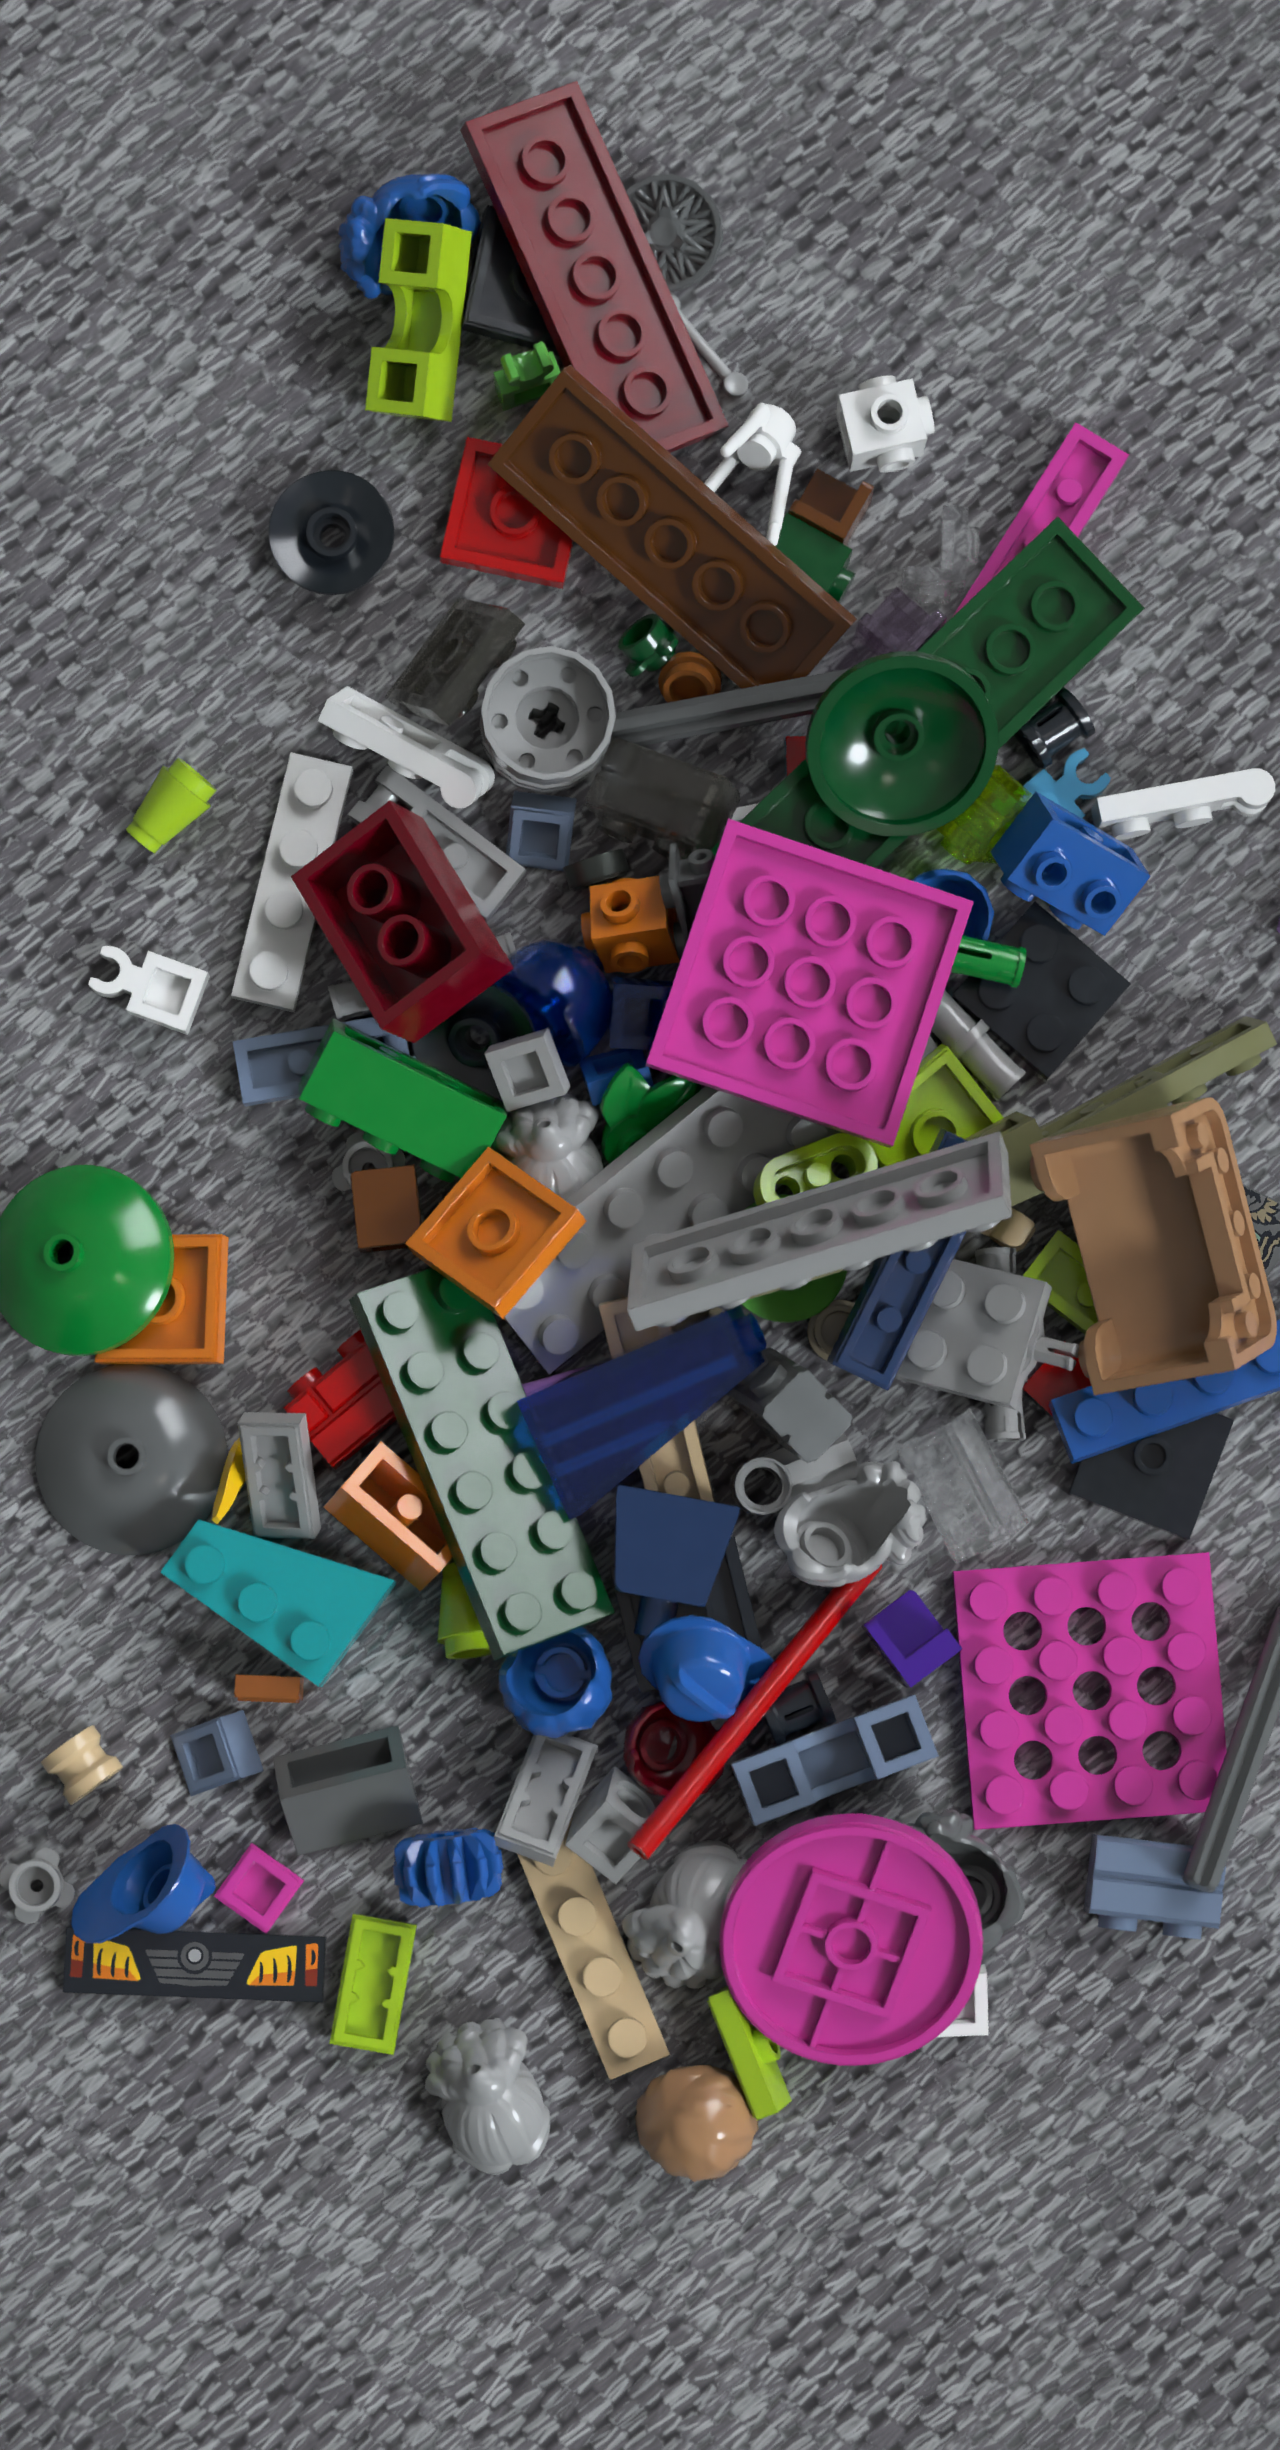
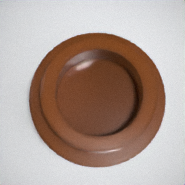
M681 652L673 655L661 667L658 684L661 694L666 702L669 703L720 693L722 676L720 670L703 654Z

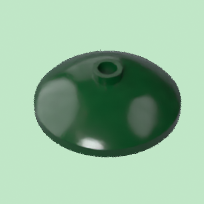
M901 651L886 653L869 658L851 667L840 675L823 693L814 708L807 728L805 744L807 766L815 789L823 802L846 823L860 830L882 836L898 837L922 834L951 822L965 812L981 795L990 780L997 761L999 748L998 725L992 706L983 689L971 675L958 665L939 656L923 652ZM894 721L906 723L905 729L900 734L889 735L885 733L886 727Z

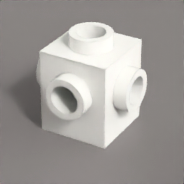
M895 376L875 377L861 383L858 391L838 396L836 416L850 472L878 466L880 472H894L912 466L916 462L915 457L923 456L927 441L926 435L934 433V420L927 396L917 398L913 378L896 382Z

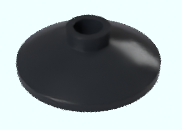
M325 470L314 472L298 479L281 494L270 516L268 535L271 551L277 565L292 582L310 592L324 595H339L358 590L379 575L391 555L395 529L389 505L382 494L371 483L353 473ZM335 527L343 531L345 539L340 546L329 548L321 542V535L328 528Z
M493 984L416 1043H412V1049L417 1060L499 1100L502 1098L484 1053L491 1045L533 1033L535 1028L528 1012L518 999L505 989ZM472 1026L484 1028L489 1034V1043L478 1044L474 1042L471 1038L470 1028Z

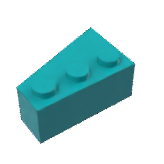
M199 1519L160 1572L318 1687L324 1686L398 1583L395 1580Z

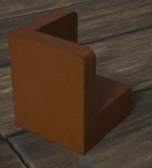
M817 468L801 498L793 501L788 513L847 546L871 504L875 486L863 480L858 490Z
M408 1165L353 1172L351 1174V1186L359 1251L361 1253L408 1248L405 1243L422 1224L415 1166Z

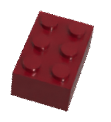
M390 800L291 876L379 1027L400 1038L416 1043L514 969L424 819Z

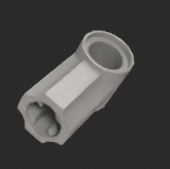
M843 1433L816 1462L806 1463L784 1447L761 1457L748 1460L739 1466L732 1476L731 1494L737 1506L747 1514L756 1516L772 1514L782 1509L795 1495L801 1492L808 1494L844 1480L855 1479L859 1467L851 1444L845 1433ZM757 1468L768 1470L777 1480V1495L767 1505L755 1504L745 1494V1478L749 1472Z

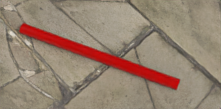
M882 1564L867 1577L840 1587H834L738 1705L735 1714L726 1720L627 1843L628 1847L637 1856L644 1860H648L883 1568Z

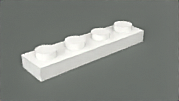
M290 753L231 994L233 999L295 1012L317 920L291 876L336 842L353 773L352 766Z

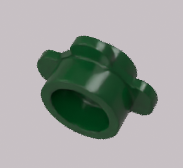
M648 614L635 621L623 633L618 642V648L629 660L625 671L630 677L641 674L645 669L648 672L658 670L671 659L676 651L679 639L674 635V629L664 620L662 621L656 614Z

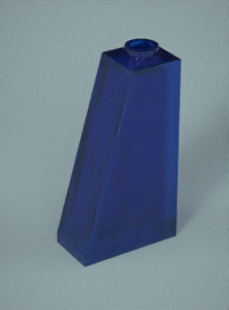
M740 1305L721 1309L532 1390L517 1400L569 1520L588 1510L765 1362L761 1353L762 1350L766 1349L765 1337L757 1319L752 1313L744 1315Z

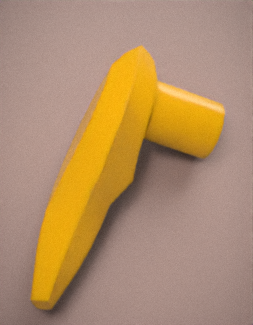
M240 1438L232 1445L224 1465L213 1506L212 1521L215 1524H218L227 1514L238 1492L246 1483Z

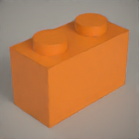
M382 1441L324 1506L330 1514L419 1591L426 1587L452 1559L451 1552L419 1473Z

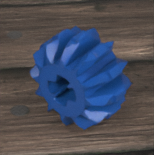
M476 1827L469 1829L456 1828L447 1831L416 1834L415 1837L404 1838L394 1849L395 1862L392 1865L394 1884L398 1886L400 1901L410 1906L425 1907L437 1905L440 1907L448 1904L479 1901L484 1897L493 1896L502 1886L501 1873L503 1869L501 1849H498V1846H496L495 1833L487 1829H477Z

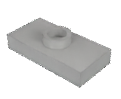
M244 1412L238 1421V1429L254 1537L315 1539L321 1530V1521L306 1413Z
M533 1734L494 1835L496 1846L553 1867L598 1745L568 1734L555 1739Z

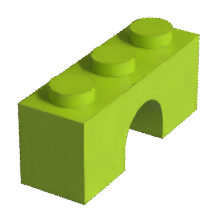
M385 218L378 283L388 285L393 293L395 320L391 337L386 346L383 348H371L365 411L398 417L452 422L472 232L444 223Z

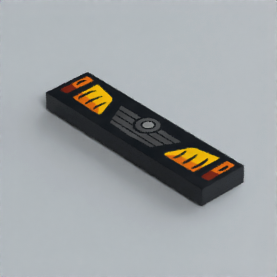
M67 1926L63 1993L323 2003L327 1936L182 1930L156 1934L142 1929H129L103 1943H85L75 1936L72 1926Z

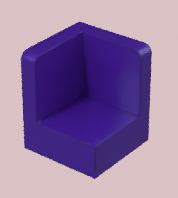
M913 1590L907 1591L861 1626L906 1688L914 1686L962 1650L947 1628L943 1629L918 1594Z

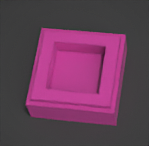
M251 1843L214 1897L267 1934L305 1880L260 1847Z

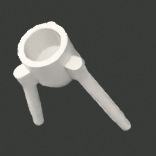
M759 403L751 411L745 423L721 447L720 453L725 458L704 484L715 492L740 461L754 470H765L776 464L779 465L766 539L776 546L782 528L793 466L801 454V449L791 443L796 433L795 422L791 416L775 405Z

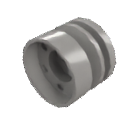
M554 646L527 649L504 662L487 684L479 726L484 753L496 773L515 787L541 794L569 790L589 778L606 755L616 719L612 690L599 668L577 652ZM546 711L554 712L557 714L556 726L563 730L562 733L550 732L546 739L535 736L536 724L529 720L531 716L542 718Z

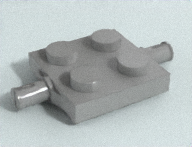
M953 1259L895 1378L1016 1410L1024 1381L1036 1366L1037 1361L1072 1371L1077 1362L1070 1356L1078 1358L1079 1345L1044 1337L1043 1317L1052 1287L1047 1282Z

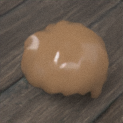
M711 2065L682 2066L671 2069L666 2074L652 2079L647 2090L637 2100L635 2122L640 2145L649 2153L653 2161L660 2164L665 2173L673 2176L688 2177L694 2182L721 2178L738 2166L739 2161L745 2158L751 2151L753 2137L759 2131L758 2120L752 2116L739 2080L735 2078L732 2072Z

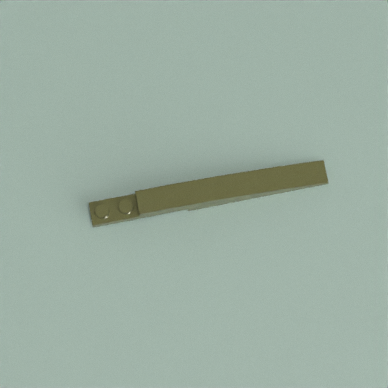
M1244 1016L1040 1127L1035 1118L1016 1111L965 1140L969 1141L1000 1131L1008 1151L1012 1207L1044 1193V1191H1039L1036 1188L1031 1177L1030 1160L1032 1153L1030 1144L1051 1136L1168 1107L1169 1102L1175 1105L1192 1101L1207 1091L1205 1083L1226 1072L1227 1076H1235L1257 1066L1262 1061L1260 1053L1277 1045L1266 1021ZM840 1269V1270H836V1271H833V1272H830V1273H827V1274H823V1275H820V1276H817V1277H813L810 1281L816 1280V1279H819V1278H822V1277H825V1276H828V1275H831V1274H835V1273H838V1272H841V1271H844V1270ZM777 1288L768 1292L751 1296L749 1299L770 1294L783 1289Z

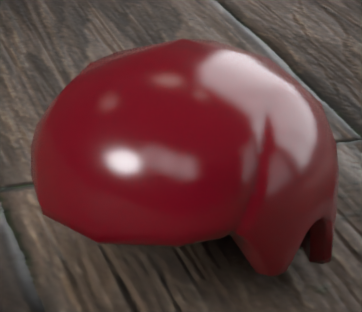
M662 1700L642 1707L625 1731L623 1752L625 1765L640 1787L650 1794L665 1797L717 1733V1730L710 1721H689L673 1714ZM674 1736H676V1751L673 1754V1756L667 1760ZM724 1766L700 1795L707 1793L722 1776Z

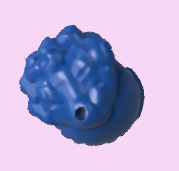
M416 174L396 177L388 181L374 193L372 198L368 196L357 197L352 203L351 212L346 216V221L339 227L341 241L338 247L341 251V269L357 282L356 287L364 293L366 298H376L380 293L387 296L393 295L388 285L378 283L385 218L451 225L472 232V244L479 232L481 221L478 211L470 203L471 195L468 186L447 174Z

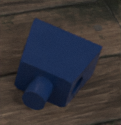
M618 1484L616 1492L615 1590L641 1595L634 1628L635 1634L647 1636L655 1627L676 1618L679 1603L701 1607L706 1606L737 1522L740 1507Z

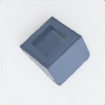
M514 791L506 854L524 867L564 871L563 867L569 865L577 799Z
M244 1710L218 1717L170 1735L190 1796L264 1771Z

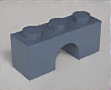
M909 1695L790 1740L784 1744L732 1762L730 1766L751 1822L756 1826L812 1805L821 1799L846 1789L883 1778L938 1757V1753L915 1695Z

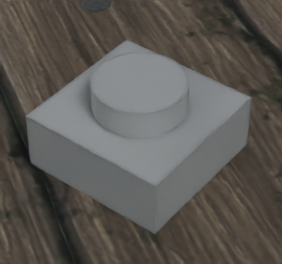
M549 1028L491 1045L484 1053L507 1112L565 1095L570 1088V1083Z

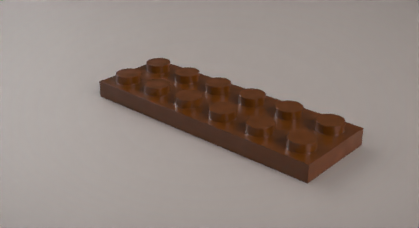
M571 365L561 371L488 463L495 472L741 689L808 676L857 620L856 617Z

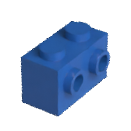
M1036 791L990 851L1003 872L1000 878L1001 882L1016 896L1028 902H1031L1036 896L1050 904L1049 909L1068 926L1079 930L1085 924L1104 936L1151 877L1131 847Z

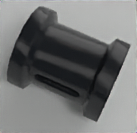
M1064 687L1054 695L1055 701L1035 714L1014 734L1035 765L1042 769L1052 764L1051 756L1079 736L1087 739L1095 733L1093 722L1084 707Z
M815 1668L805 1672L804 1680L787 1686L764 1715L776 1746L786 1743L787 1735L823 1721L827 1725L837 1722Z

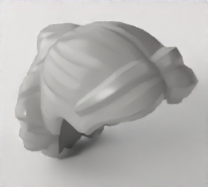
M568 1093L510 1111L493 1142V1147L498 1153L506 1155L508 1161L564 1200L572 1196L579 1188L604 1169L599 1151L594 1142L589 1138V1134L593 1131L599 1118V1109L596 1105L593 1106L592 1102L586 1100L579 1101L576 1096Z
M870 1461L859 1466L856 1480H844L808 1494L801 1492L795 1495L780 1511L775 1522L774 1534L777 1545L787 1556V1564L792 1575L808 1584L840 1587L867 1577L885 1561L898 1565L906 1564L911 1558L912 1549L920 1545L923 1540L922 1526L927 1520L925 1515L926 1509L918 1503L921 1498L918 1486L907 1479V1473L901 1469L898 1462L890 1461L884 1464Z
M707 1840L697 1842L680 1852L674 1858V1864L658 1882L652 1894L649 1909L636 1910L627 1914L623 1919V1930L629 1938L626 1949L634 1960L641 1962L645 1974L649 1977L659 1978L662 1976L664 1983L674 1988L686 1985L689 1988L695 1989L703 1987L708 1979H717L723 1975L720 1957L722 1910L733 1880L747 1861L746 1859L739 1858L729 1845L721 1841Z
M499 2018L487 2019L481 2024L475 2022L462 2024L458 2028L457 2035L448 2033L438 2042L437 2049L429 2055L426 2061V2067L430 2074L425 2081V2089L429 2094L441 2098L442 2116L445 2127L453 2142L452 2147L454 2151L467 2164L491 2175L507 2172L512 2165L528 2164L537 2159L545 2148L550 2133V2112L544 2105L540 2088L532 2073L521 2062L527 2049L528 2041L526 2034L513 2027L506 2028L503 2021Z

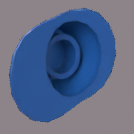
M693 1615L673 1618L655 1627L643 1640L638 1656L642 1674L658 1690L660 1698L673 1714L685 1720L696 1722L711 1721L718 1718L728 1719L734 1715L738 1705L774 1662V1659L762 1648L738 1635L728 1626L712 1618Z
M177 1824L163 1826L151 1834L144 1842L119 1856L79 1895L73 1907L71 1920L74 1934L85 1943H103L121 1935L132 1927L156 1934L171 1933L181 1927L192 1915L195 1908L214 1892L216 1888L215 1880L202 1867L200 1861L190 1853V1838L187 1830Z

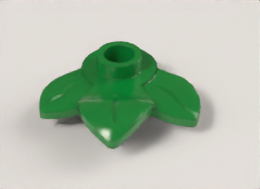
M629 1063L624 1064L609 1082L600 1103V1111L606 1121L602 1131L601 1148L609 1164L628 1149L632 1142L641 1139L701 1090V1085L672 1075L650 1087L636 1068Z

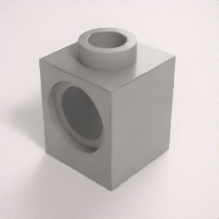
M614 1766L575 1808L565 1846L613 1883L617 1884L640 1859L628 1847L627 1843L661 1801L645 1791L635 1781Z

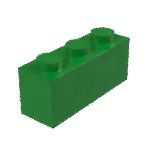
M334 1018L298 1085L299 1099L307 1103L305 1111L314 1118L335 1127H339L343 1120L365 1131L362 1138L373 1147L392 1155H396L399 1148L422 1159L419 1166L423 1170L450 1183L454 1181L456 1176L462 1178L482 1153L492 1146L507 1117L502 1101Z

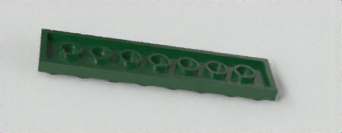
M1057 516L917 652L928 653L947 659L961 667L976 680L989 699L996 717L999 750L1145 608ZM894 721L886 727L885 733L889 735L900 734L905 729L906 723ZM806 759L740 821V823L873 868L881 864L908 837L872 834L860 830L839 818L828 808L816 791ZM720 841L711 849L714 856H716Z

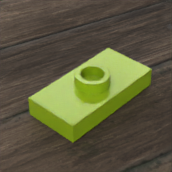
M356 1913L352 1914L329 2044L390 2055L395 2054L417 1924Z
M725 1986L709 1996L707 2002L753 2118L756 2117V2120H760L778 2113L792 2101L776 2062L781 2057L780 2047L763 2035L748 2020L735 2002L729 1987Z

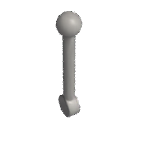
M671 293L694 347L723 380L722 386L725 395L733 399L742 397L748 389L746 376L739 372H731L680 311L679 299Z

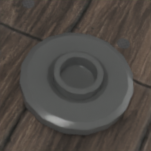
M674 174L649 176L630 186L626 193L669 291H682L701 281L715 265L723 244L722 217L713 198L693 180Z

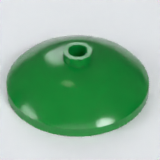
M72 1165L58 1168L41 1175L27 1184L14 1196L1 1214L0 1312L11 1327L32 1344L45 1350L68 1356H88L104 1353L125 1344L138 1335L151 1322L167 1296L174 1270L172 1233L166 1216L157 1201L143 1186L130 1177L115 1170L96 1165ZM71 1243L74 1249L73 1257L68 1263L61 1265L58 1260L59 1250L63 1245Z

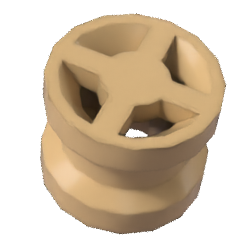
M94 1725L72 1737L41 1762L47 1773L58 1775L63 1782V1795L70 1805L88 1795L97 1786L110 1779L123 1768V1765L116 1756L107 1755L100 1746L101 1735Z

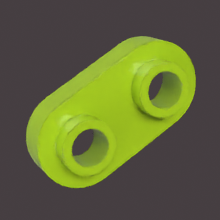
M847 1133L831 1135L770 1160L755 1179L753 1186L755 1202L759 1206L780 1199L775 1191V1185L777 1184L788 1186L794 1195L843 1180L834 1175L831 1168L833 1162L845 1165L849 1171V1177L878 1169L877 1156L871 1145L864 1139Z

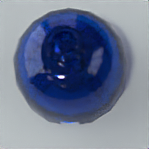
M541 940L519 947L507 956L514 969L494 984L505 989L518 999V1003L528 1012L535 1032L549 1028L562 1065L567 1067L576 1066L581 1059L584 1060L597 1047L611 1023L614 1004L609 983L603 974V964L593 952L582 946L572 947L557 941Z

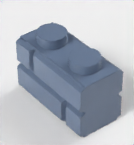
M1092 1834L1084 1912L1099 1914L1098 1927L1137 1932L1138 1919L1163 1922L1162 1935L1201 1939L1202 1927L1219 1929L1226 1865L1216 1890L1212 1893L1199 1891L1185 1884L1182 1877L1193 1846Z

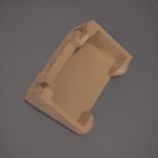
M1213 1097L1171 1105L1051 1136L1030 1144L1032 1153L1030 1173L1034 1185L1039 1191H1044L1046 1196L1052 1201L1067 1200L1095 1307L1098 1322L1088 1328L1084 1340L1079 1344L1078 1351L1080 1367L1084 1375L1090 1378L1094 1395L1233 1371L1273 1346L1277 1335L1275 1309L1228 1124L1222 1108Z

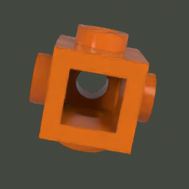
M659 876L640 879L621 878L612 883L590 886V912L581 914L582 936L586 949L588 951L596 950L605 973L619 971L635 973L644 970L646 967L680 962L673 932V925L675 922H678L676 908L666 909L664 906Z

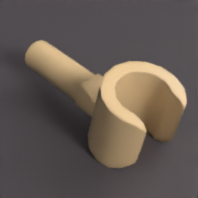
M1011 1208L1012 1217L1001 1220L996 1226L981 1232V1234L989 1236L990 1239L1002 1247L1016 1248V1252L1026 1246L1034 1234L1035 1224L1030 1218Z

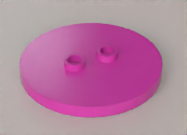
M866 1814L826 1815L809 1819L778 1833L755 1851L742 1866L733 1880L722 1910L720 1924L721 1964L726 1983L740 2010L763 2035L777 2045L794 2054L821 2063L841 2066L877 2064L905 2056L925 2046L948 2028L961 2013L974 1990L981 1968L983 1956L981 1916L976 1897L963 1871L940 1845L925 1834L910 1826L880 1816Z

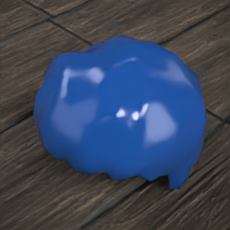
M584 1627L508 1655L499 1670V1690L503 1696L504 1708L514 1715L517 1723L523 1729L532 1732L534 1735L555 1739L565 1736L569 1732L592 1729L612 1701V1667L605 1655L603 1645Z

